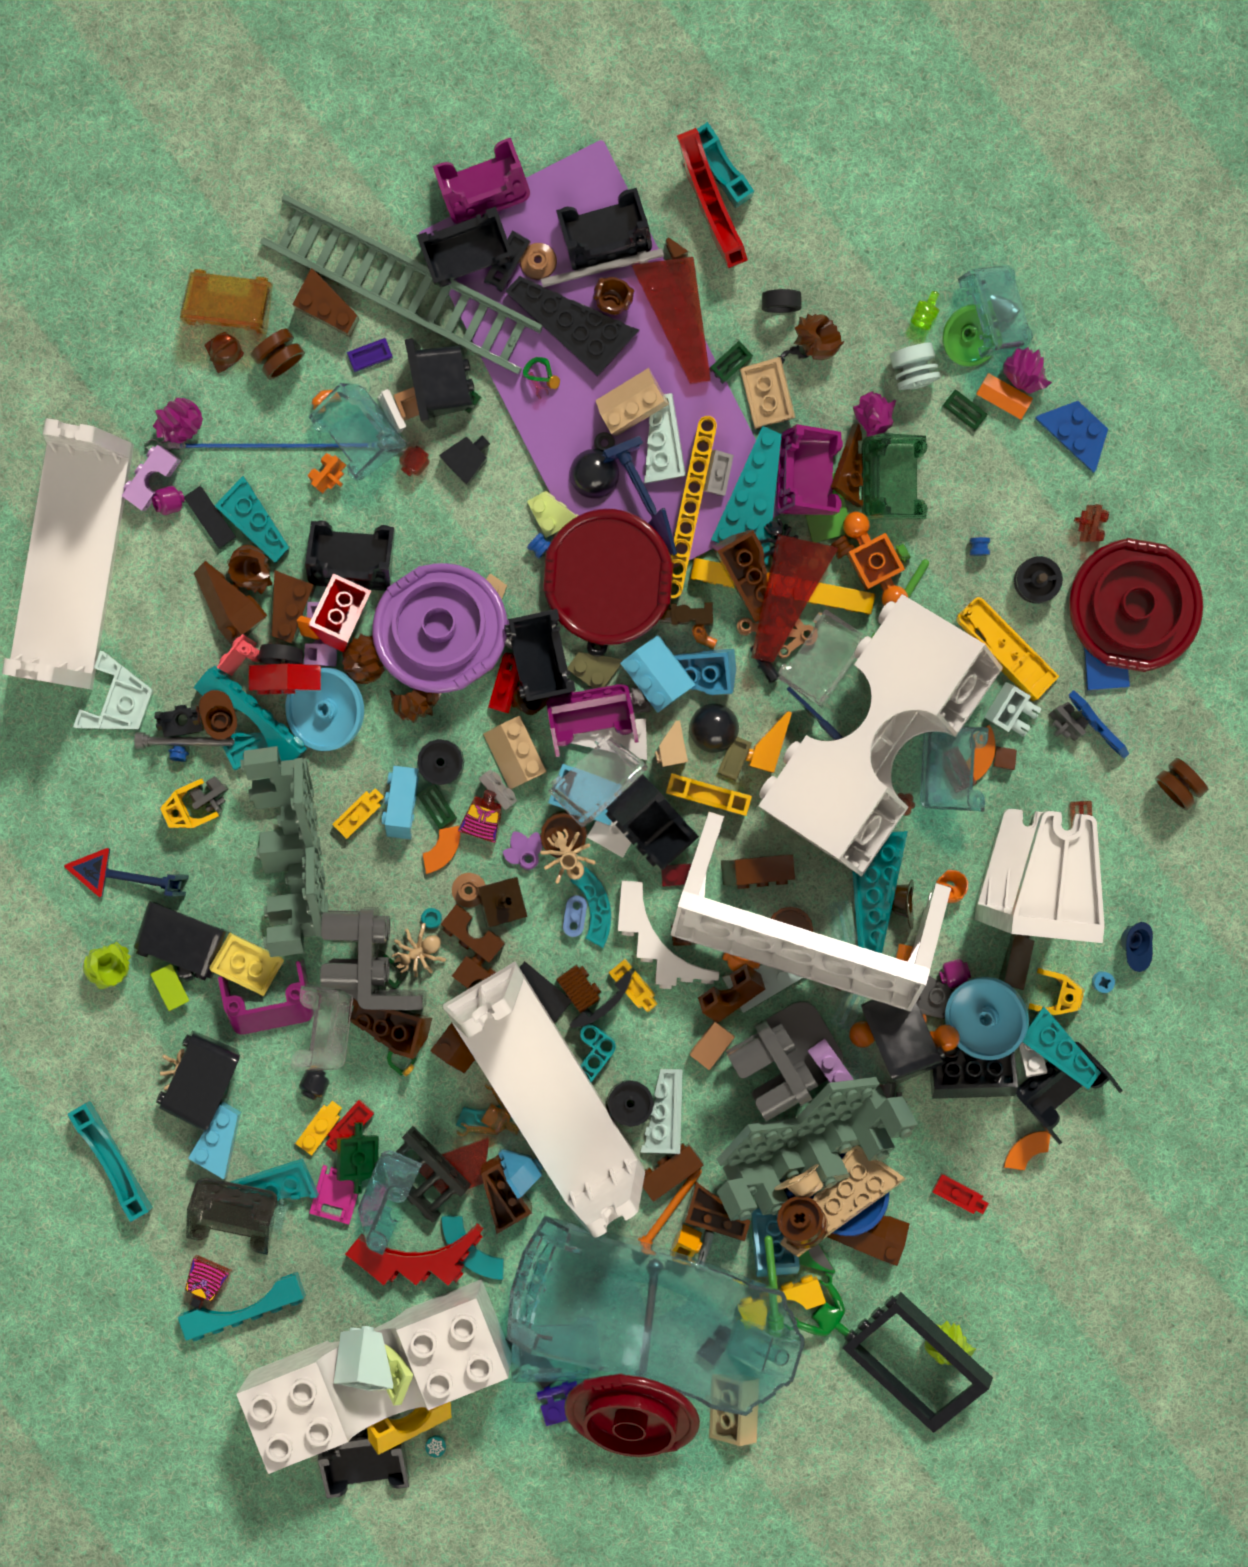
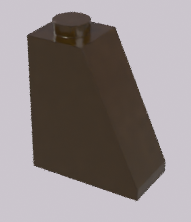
M1012 934L999 980L1004 981L1011 987L1024 990L1035 941L1029 939V935Z

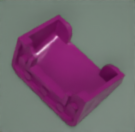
M511 137L495 145L494 154L496 158L458 172L450 162H443L433 166L441 193L454 223H462L475 218L479 214L482 218L487 209L496 207L498 212L520 204L529 198L530 189Z
M796 424L782 433L776 493V509L778 513L836 515L840 512L842 501L837 494H832L833 489L830 488L833 481V456L841 451L843 447L840 431Z

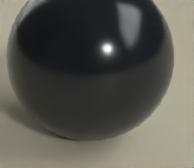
M588 449L581 452L573 460L570 467V480L573 487L578 493L587 498L596 499L607 496L615 489L619 480V467L616 460L604 463L603 460L606 457L602 456L604 453L599 449Z
M711 703L700 707L693 714L689 730L693 742L700 749L710 753H718L727 750L736 741L739 733V723L731 709L722 704Z

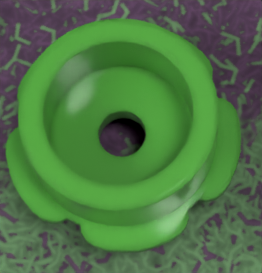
M904 543L899 546L895 545V551L900 561L903 560L904 563H907L906 560L910 559L911 556Z

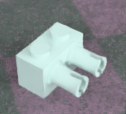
M1006 682L984 718L1008 732L1012 729L1024 737L1027 732L1022 730L1021 727L1029 731L1030 725L1019 720L1018 716L1022 711L1035 719L1038 714L1032 710L1040 713L1041 708L1028 701L1031 697L1030 695Z

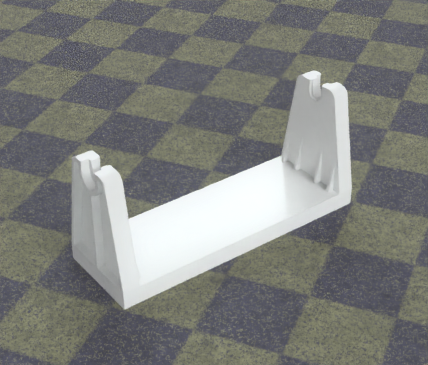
M45 418L42 435L47 444L12 652L10 659L4 658L2 674L93 690L96 673L94 667L99 655L125 498L122 497L124 493L123 487L129 479L134 444L94 426L84 424L77 426Z
M1004 810L977 898L974 920L1011 934L1103 943L1104 911L1096 819L1090 815L1075 814L1072 828L1064 830L1061 826V812L1035 811L1033 822L1027 827L1022 821V810Z
M712 812L708 813L677 908L671 936L911 1012L927 983L951 891L950 887L935 883L933 891L926 902L911 956L908 962L704 898L706 873L724 819L722 815Z
M511 963L443 1004L444 1011L564 1201L594 1238H597L607 1232L608 1224L614 1219L623 1216L625 1220H628L637 1214L645 1176L644 1167L517 963Z

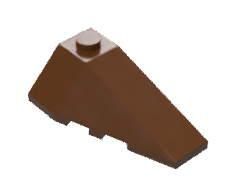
M754 530L729 536L712 546L753 620L757 622L772 613L773 606L766 575L764 551Z
M207 561L203 562L194 572L217 627L231 646L234 640L242 634L247 637L268 616L254 598L250 595L245 596L239 591L240 587L236 584L231 585L225 580V576Z
M352 997L348 999L344 1015L347 1020L362 1031L369 1033L377 1042L384 1044L394 1054L411 1059L416 1057L427 1040L432 1022L431 1017L406 1010L363 1009L359 1006L358 1001Z
M452 1022L430 1050L445 1063L464 1074L475 1061L474 1056Z
M884 1216L874 1228L866 1233L856 1236H840L831 1233L827 1237L874 1258L898 1266L905 1247L910 1223L891 1216Z

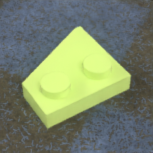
M547 491L527 501L545 538L558 533L565 524L579 516L567 509L566 505L557 501Z

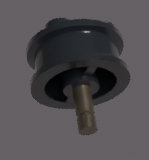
M1043 556L1032 557L1024 561L1017 568L1014 575V587L1017 594L1023 600L1034 604L1043 603L1054 598L1060 591L1063 582L1062 572L1057 563Z

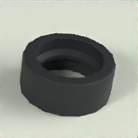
M774 289L762 293V310L765 312L791 313L802 308L800 291Z

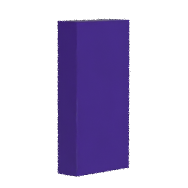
M386 338L347 352L354 372L393 358Z

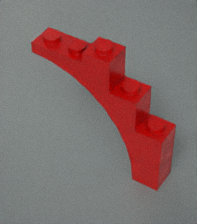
M694 128L677 135L688 181L696 194L700 210L709 225L712 239L727 267L731 268L748 261L744 245L731 221L712 175L699 132Z
M477 1223L467 1234L455 1242L439 1249L424 1252H405L390 1249L374 1242L361 1233L345 1254L382 1285H385L388 1280L392 1283L399 1272L414 1285H417L420 1281L424 1283L432 1272L449 1286L452 1281L456 1283L463 1275L461 1270L464 1264L461 1262L470 1253L468 1248L472 1244L476 1246L482 1239L481 1232L483 1227Z

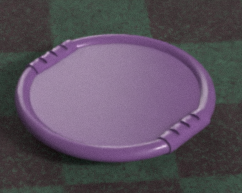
M434 563L418 566L386 588L387 590L382 595L375 610L372 635L379 659L389 673L397 680L419 691L447 693L464 689L494 668L502 654L507 639L504 631V625H507V614L498 592L484 577L460 565Z

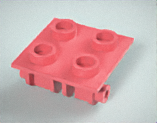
M242 634L234 640L230 651L221 657L217 668L232 676L246 657L253 662H258L259 650L255 647L257 643Z

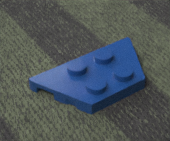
M1075 401L1040 414L1035 418L1092 473L1096 471L1108 428L1079 401Z

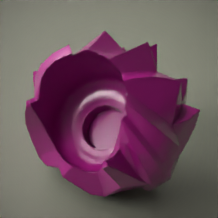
M1018 347L1012 356L1007 357L1003 363V374L1006 375L1015 387L1023 389L1029 394L1045 389L1052 383L1045 376L1044 357H1041L1039 349L1033 352L1032 349L1029 350V347L1024 350Z
M871 391L860 397L859 405L853 406L857 421L867 432L866 437L880 436L893 426L892 414L896 403L895 399L888 403L885 397L882 398L881 394Z
M175 398V401H168L167 406L163 410H155L157 420L153 427L157 430V438L163 437L164 442L184 443L187 439H192L193 435L197 434V430L202 426L203 418L199 407L193 401L186 398Z

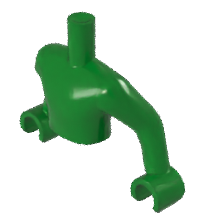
M824 1273L828 1277V1281L826 1283H823L820 1279L818 1281L821 1285L826 1286L835 1306L826 1302L820 1305L812 1314L811 1318L818 1324V1327L803 1323L795 1316H791L795 1320V1324L790 1326L786 1323V1326L790 1329L798 1328L822 1337L828 1336L836 1329L845 1337L850 1330L840 1321L846 1310L839 1292L832 1284V1276Z

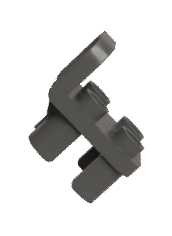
M364 907L360 911L328 910V912H323L321 937L324 940L358 941V959L333 958L329 963L323 964L320 969L322 989H342L356 999L359 1006L363 1009L419 1010L426 1006L427 991L379 989V986H385V982H389L390 959L389 957H379V943H386V941L390 940V916L380 915L379 907Z
M805 1001L794 1002L754 1026L757 1033L726 1051L729 1060L741 1078H747L774 1061L781 1071V1074L752 1091L756 1106L766 1122L797 1103L803 1106L813 1100L808 1092L828 1080L808 1052L810 1048L825 1038L842 1064L844 1062L843 1054L819 1012L812 1004Z

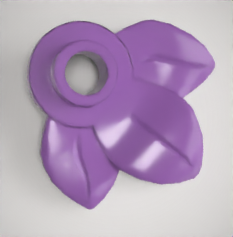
M514 831L511 836L512 848L503 851L505 859L511 864H519L526 870L535 868L539 862L538 854L543 847L539 833L535 832L527 838L522 833ZM530 855L532 862L526 863L524 860L525 856Z

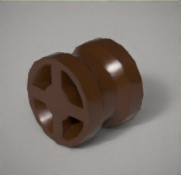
M846 534L829 545L830 549L836 552L838 560L855 548L847 541L848 537Z

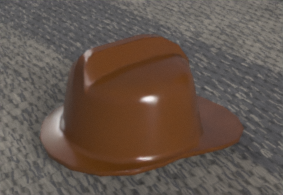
M226 332L218 334L204 345L210 356V361L213 362L218 374L238 362L244 355L239 341Z
M211 690L205 693L200 699L199 712L207 734L218 740L232 736L237 727V718L229 696L219 690Z

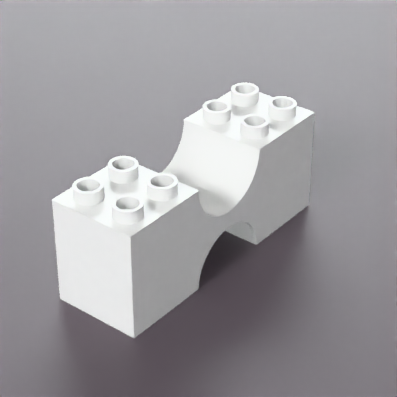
M903 594L896 603L890 601L884 606L878 618L881 626L872 638L869 636L863 638L855 650L854 656L858 660L854 665L868 679L872 695L870 710L864 722L852 734L839 740L820 741L806 735L801 743L798 741L792 743L783 758L786 766L778 778L772 776L764 783L759 794L760 798L763 799L759 807L784 826L861 877L908 809V806L897 796L892 784V765L898 751L907 741L926 732H943L956 737L1003 669L984 643Z
M482 1279L405 1309L397 1317L374 1328V1331L382 1333L384 1345H388L398 1353L413 1374L401 1405L394 1406L386 1390L367 1391L334 1384L339 1341H325L252 1370L236 1395L268 1474L345 1444L360 1431L395 1414L420 1407H426L430 1410L508 1379L512 1353L505 1340L506 1338Z

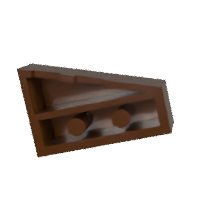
M274 570L272 636L295 645L300 631L297 619L300 616L305 617L307 603L311 602L316 586Z
M793 855L721 860L723 885H737V889L750 888L749 884L755 883L756 887L769 886V882L775 881L776 885L788 884V880H795Z
M499 1155L481 1165V1175L494 1220L496 1234L532 1214V1203L526 1194L518 1199L506 1181L503 1171L505 1169L501 1164L503 1159L501 1160Z
M695 1182L683 1223L745 1241L751 1221L748 1219L740 1221V1219L731 1221L721 1199L698 1182Z

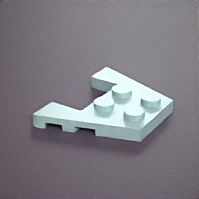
M100 651L94 668L114 675L100 716L79 709L73 727L140 729L154 690L107 653Z

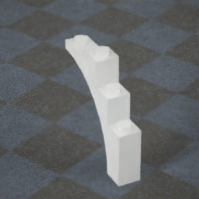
M622 880L618 931H622V935L634 936V932H638L637 958H641V962H653V959H657L655 984H659V988L672 989V985L676 986L677 978H681L682 982H693V979H701V983L714 984V980L718 981L719 971L704 969L690 964L675 955L661 942L646 915L643 902V882Z

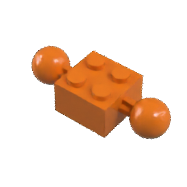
M861 512L848 514L843 521V529L849 537L856 538L860 546L849 551L847 556L865 590L880 584L884 591L881 598L883 606L890 601L896 603L902 594L908 597L907 592L902 587L895 586L891 577L903 572L905 568L887 534L884 533L871 540L867 533L870 527L867 516Z
M922 1014V1015H923V1018H924V1020H925V1022H926V1015H925V1014ZM859 1021L851 1027L849 1037L855 1046L866 1048L873 1044L875 1039L866 1021ZM941 1025L935 1031H930L934 1043L938 1047L942 1046L944 1051H951L959 1044V1032L951 1025Z

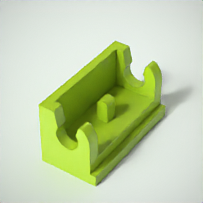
M172 964L150 974L168 1011L190 1001Z

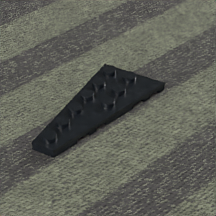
M521 276L505 291L506 294L597 377L640 332L637 328L628 326L617 319L608 317L577 301L570 300Z

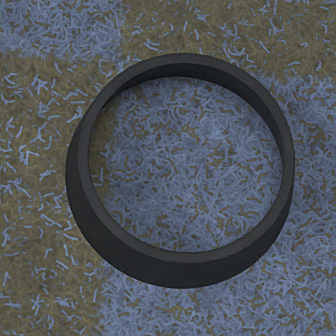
M262 644L257 658L259 662L265 664H281L282 659L285 660V664H303V650L281 644Z

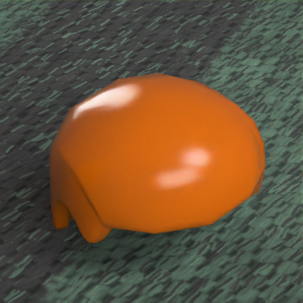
M947 870L936 881L938 884L951 888L947 903L959 902L968 891L969 882L967 878L956 870ZM947 881L953 882L955 886L947 884Z

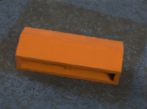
M990 373L986 375L976 392L978 396L1020 420L1033 400L1032 397Z

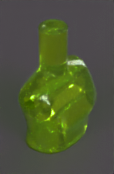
M932 291L927 301L920 300L918 302L914 315L911 318L912 324L924 330L931 328L933 321L940 311L935 306L939 296L937 291Z

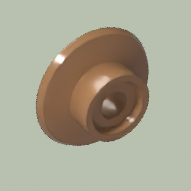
M544 243L530 244L520 260V267L523 273L534 280L549 277L555 271L557 265L555 252ZM540 257L542 261L535 263V258Z
M461 874L453 882L452 896L463 907H475L480 904L476 887L486 884L477 874ZM470 886L473 892L467 894L465 892L466 887Z

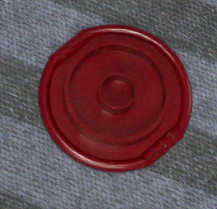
M597 509L573 518L558 531L545 553L543 591L550 609L558 610L560 618L558 621L575 636L601 645L627 643L651 630L665 613L671 601L674 563H672L671 555L664 540L645 520L622 510Z
M1133 538L1111 542L1096 550L1084 561L1071 585L1069 613L1073 629L1086 650L1106 666L1146 673V671L1159 669L1172 663L1193 643L1203 617V595L1199 580L1188 562L1179 553L1168 547L1167 544Z
M623 1373L585 1379L568 1393L564 1403L566 1418L580 1435L604 1450L623 1456L650 1457L661 1453L678 1451L695 1438L700 1426V1419L696 1408L682 1393L661 1382L639 1376L624 1375Z

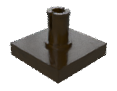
M517 877L476 887L487 928L528 917Z

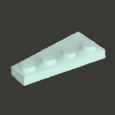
M672 393L664 394L669 405L649 417L650 426L647 442L645 484L686 476Z
M660 1069L654 1094L656 1096L649 1127H646L645 1135L647 1137L645 1145H642L641 1152L680 1154L683 1070Z

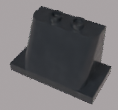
M413 338L405 340L420 421L427 428L437 427L435 420L437 416L475 408L472 395L475 387L473 380L469 379L468 375L471 367L468 358L465 359L464 350L461 345L421 349V346Z

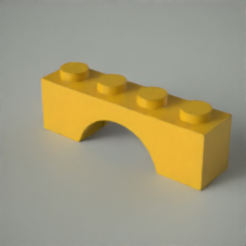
M673 773L670 775L666 789L667 794L747 816L752 796Z
M806 1275L800 1278V1282L793 1284L792 1281L781 1284V1288L778 1289L779 1302L793 1300L800 1303L806 1310L826 1303L817 1276ZM763 1290L761 1295L753 1297V1295L743 1297L741 1299L742 1302L738 1304L747 1330L767 1324L768 1313L771 1309L770 1290Z
M451 1401L430 1410L426 1407L415 1408L410 1414L400 1419L385 1418L367 1427L368 1441L379 1455L452 1418Z

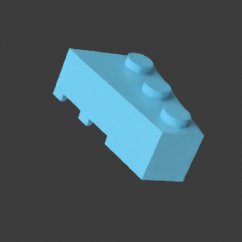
M222 1102L217 1108L207 1131L203 1132L188 1159L218 1177L225 1179L228 1176L241 1112Z

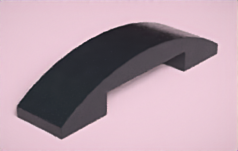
M633 967L630 968L616 981L614 985L619 990L594 1013L587 1008L569 1026L571 1028L581 1027L607 1014L627 991L633 979L635 969Z

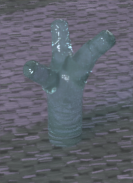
M283 1199L280 1200L279 1204L277 1201L273 1202L276 1208L274 1227L277 1229L283 1228L285 1214L293 1205V1202H289L284 1206Z

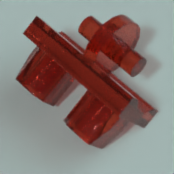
M1087 505L1086 511L1082 510L1081 517H1074V522L1079 524L1078 531L1081 532L1079 541L1087 543L1104 540L1105 531L1098 529L1099 522H1107L1109 512L1102 509L1103 505Z

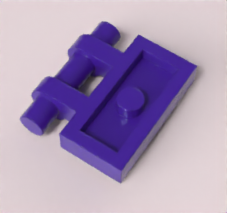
M577 1381L562 1382V1385L552 1388L548 1386L544 1390L536 1392L538 1400L546 1398L548 1403L540 1406L546 1426L567 1421L564 1412L566 1398L554 1401L553 1396L564 1393L567 1397L568 1393L578 1385Z

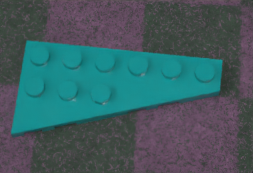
M762 426L711 541L719 543L729 536L752 529L758 540L771 538V535L766 532L764 526L773 521L782 434ZM770 542L761 544L764 553L770 550ZM769 556L764 558L766 566H768Z
M908 831L891 832L862 877L852 871L858 947L880 954L883 952Z

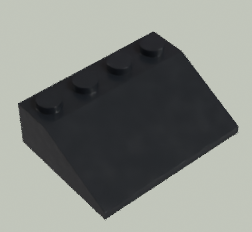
M957 1046L951 1051H944L946 1057L943 1058L945 1064L930 1070L932 1099L1015 1096L1018 1089L1014 1052L1000 1059L983 1060L965 1053Z

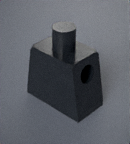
M483 435L474 443L468 437H465L441 453L439 457L468 486L488 459L482 452L490 443Z

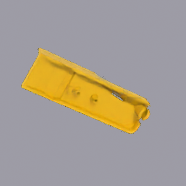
M981 597L972 600L957 615L956 620L958 624L969 635L988 647L1003 667L1001 672L1020 690L1030 695L1032 702L1038 700L1059 677ZM976 628H978V630L981 632L986 641L983 640V638L977 632Z

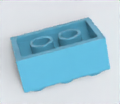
M659 635L634 651L620 663L657 713L664 710L696 685Z

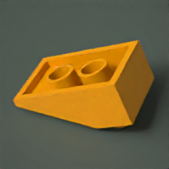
M785 712L754 745L753 749L748 750L746 761L749 762L748 766L770 773L775 772L792 712Z

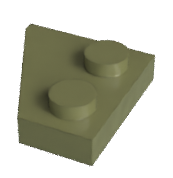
M578 652L567 668L568 671L593 689L606 686L623 660L606 656L594 657L588 653Z

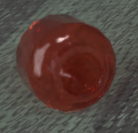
M417 445L415 447L409 446L399 458V463L402 465L401 470L410 477L412 474L420 476L430 463L429 454Z

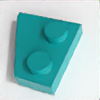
M262 733L232 734L228 738H233L235 744L233 746H222L235 771L241 768L240 760L244 759L245 750L268 748Z

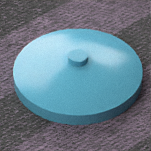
M321 668V690L295 691V694H287L285 711L289 727L295 737L300 738L304 745L318 751L336 750L349 744L360 731L364 719L362 695L355 682L348 675L337 669Z
M977 977L964 982L952 993L945 1010L946 1025L955 1027L959 1032L960 1041L958 1047L975 1058L996 1060L1010 1055L1021 1045L1028 1031V1011L1022 997L1009 984L996 978Z

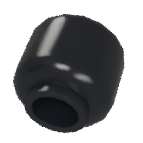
M315 1068L314 1071H305L299 1083L301 1094L312 1100L322 1098L330 1083L329 1079L325 1077L326 1072Z

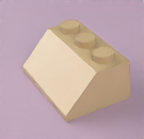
M649 368L595 400L610 433L616 437L669 405Z
M520 715L483 734L510 789L547 772Z
M680 720L675 721L658 746L659 750L655 751L657 764L661 763L662 767L688 762Z
M712 1375L710 1438L737 1446L757 1443L759 1380L744 1376Z

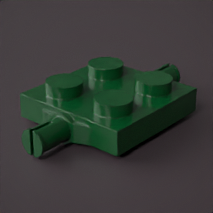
M354 1122V1135L337 1138V1180L354 1181V1194L362 1193V1181L378 1177V1169L375 1163L378 1160L379 1136L363 1135V1122Z

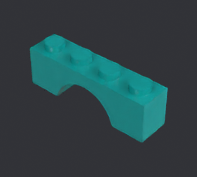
M706 122L697 128V131L699 132L712 175L736 209L753 197L754 190L745 176L733 166L722 148L720 139L710 124Z

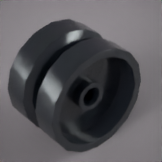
M442 739L433 740L424 745L418 754L417 760L418 769L423 778L432 784L438 785L449 784L458 779L464 770L465 763L463 752L453 742ZM443 758L444 765L439 766L437 760Z
M633 1080L621 1081L614 1085L608 1093L606 1101L607 1109L612 1118L619 1124L628 1127L639 1126L647 1121L652 1114L654 1106L653 1096L649 1089L642 1083ZM632 1099L634 1106L628 1107L626 1103Z

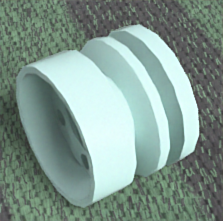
M930 342L909 346L889 355L893 369H903L902 372L895 376L896 380L906 379L897 384L898 390L922 388L941 378L940 372L930 373L938 368V364L927 363V361L935 357L933 345Z

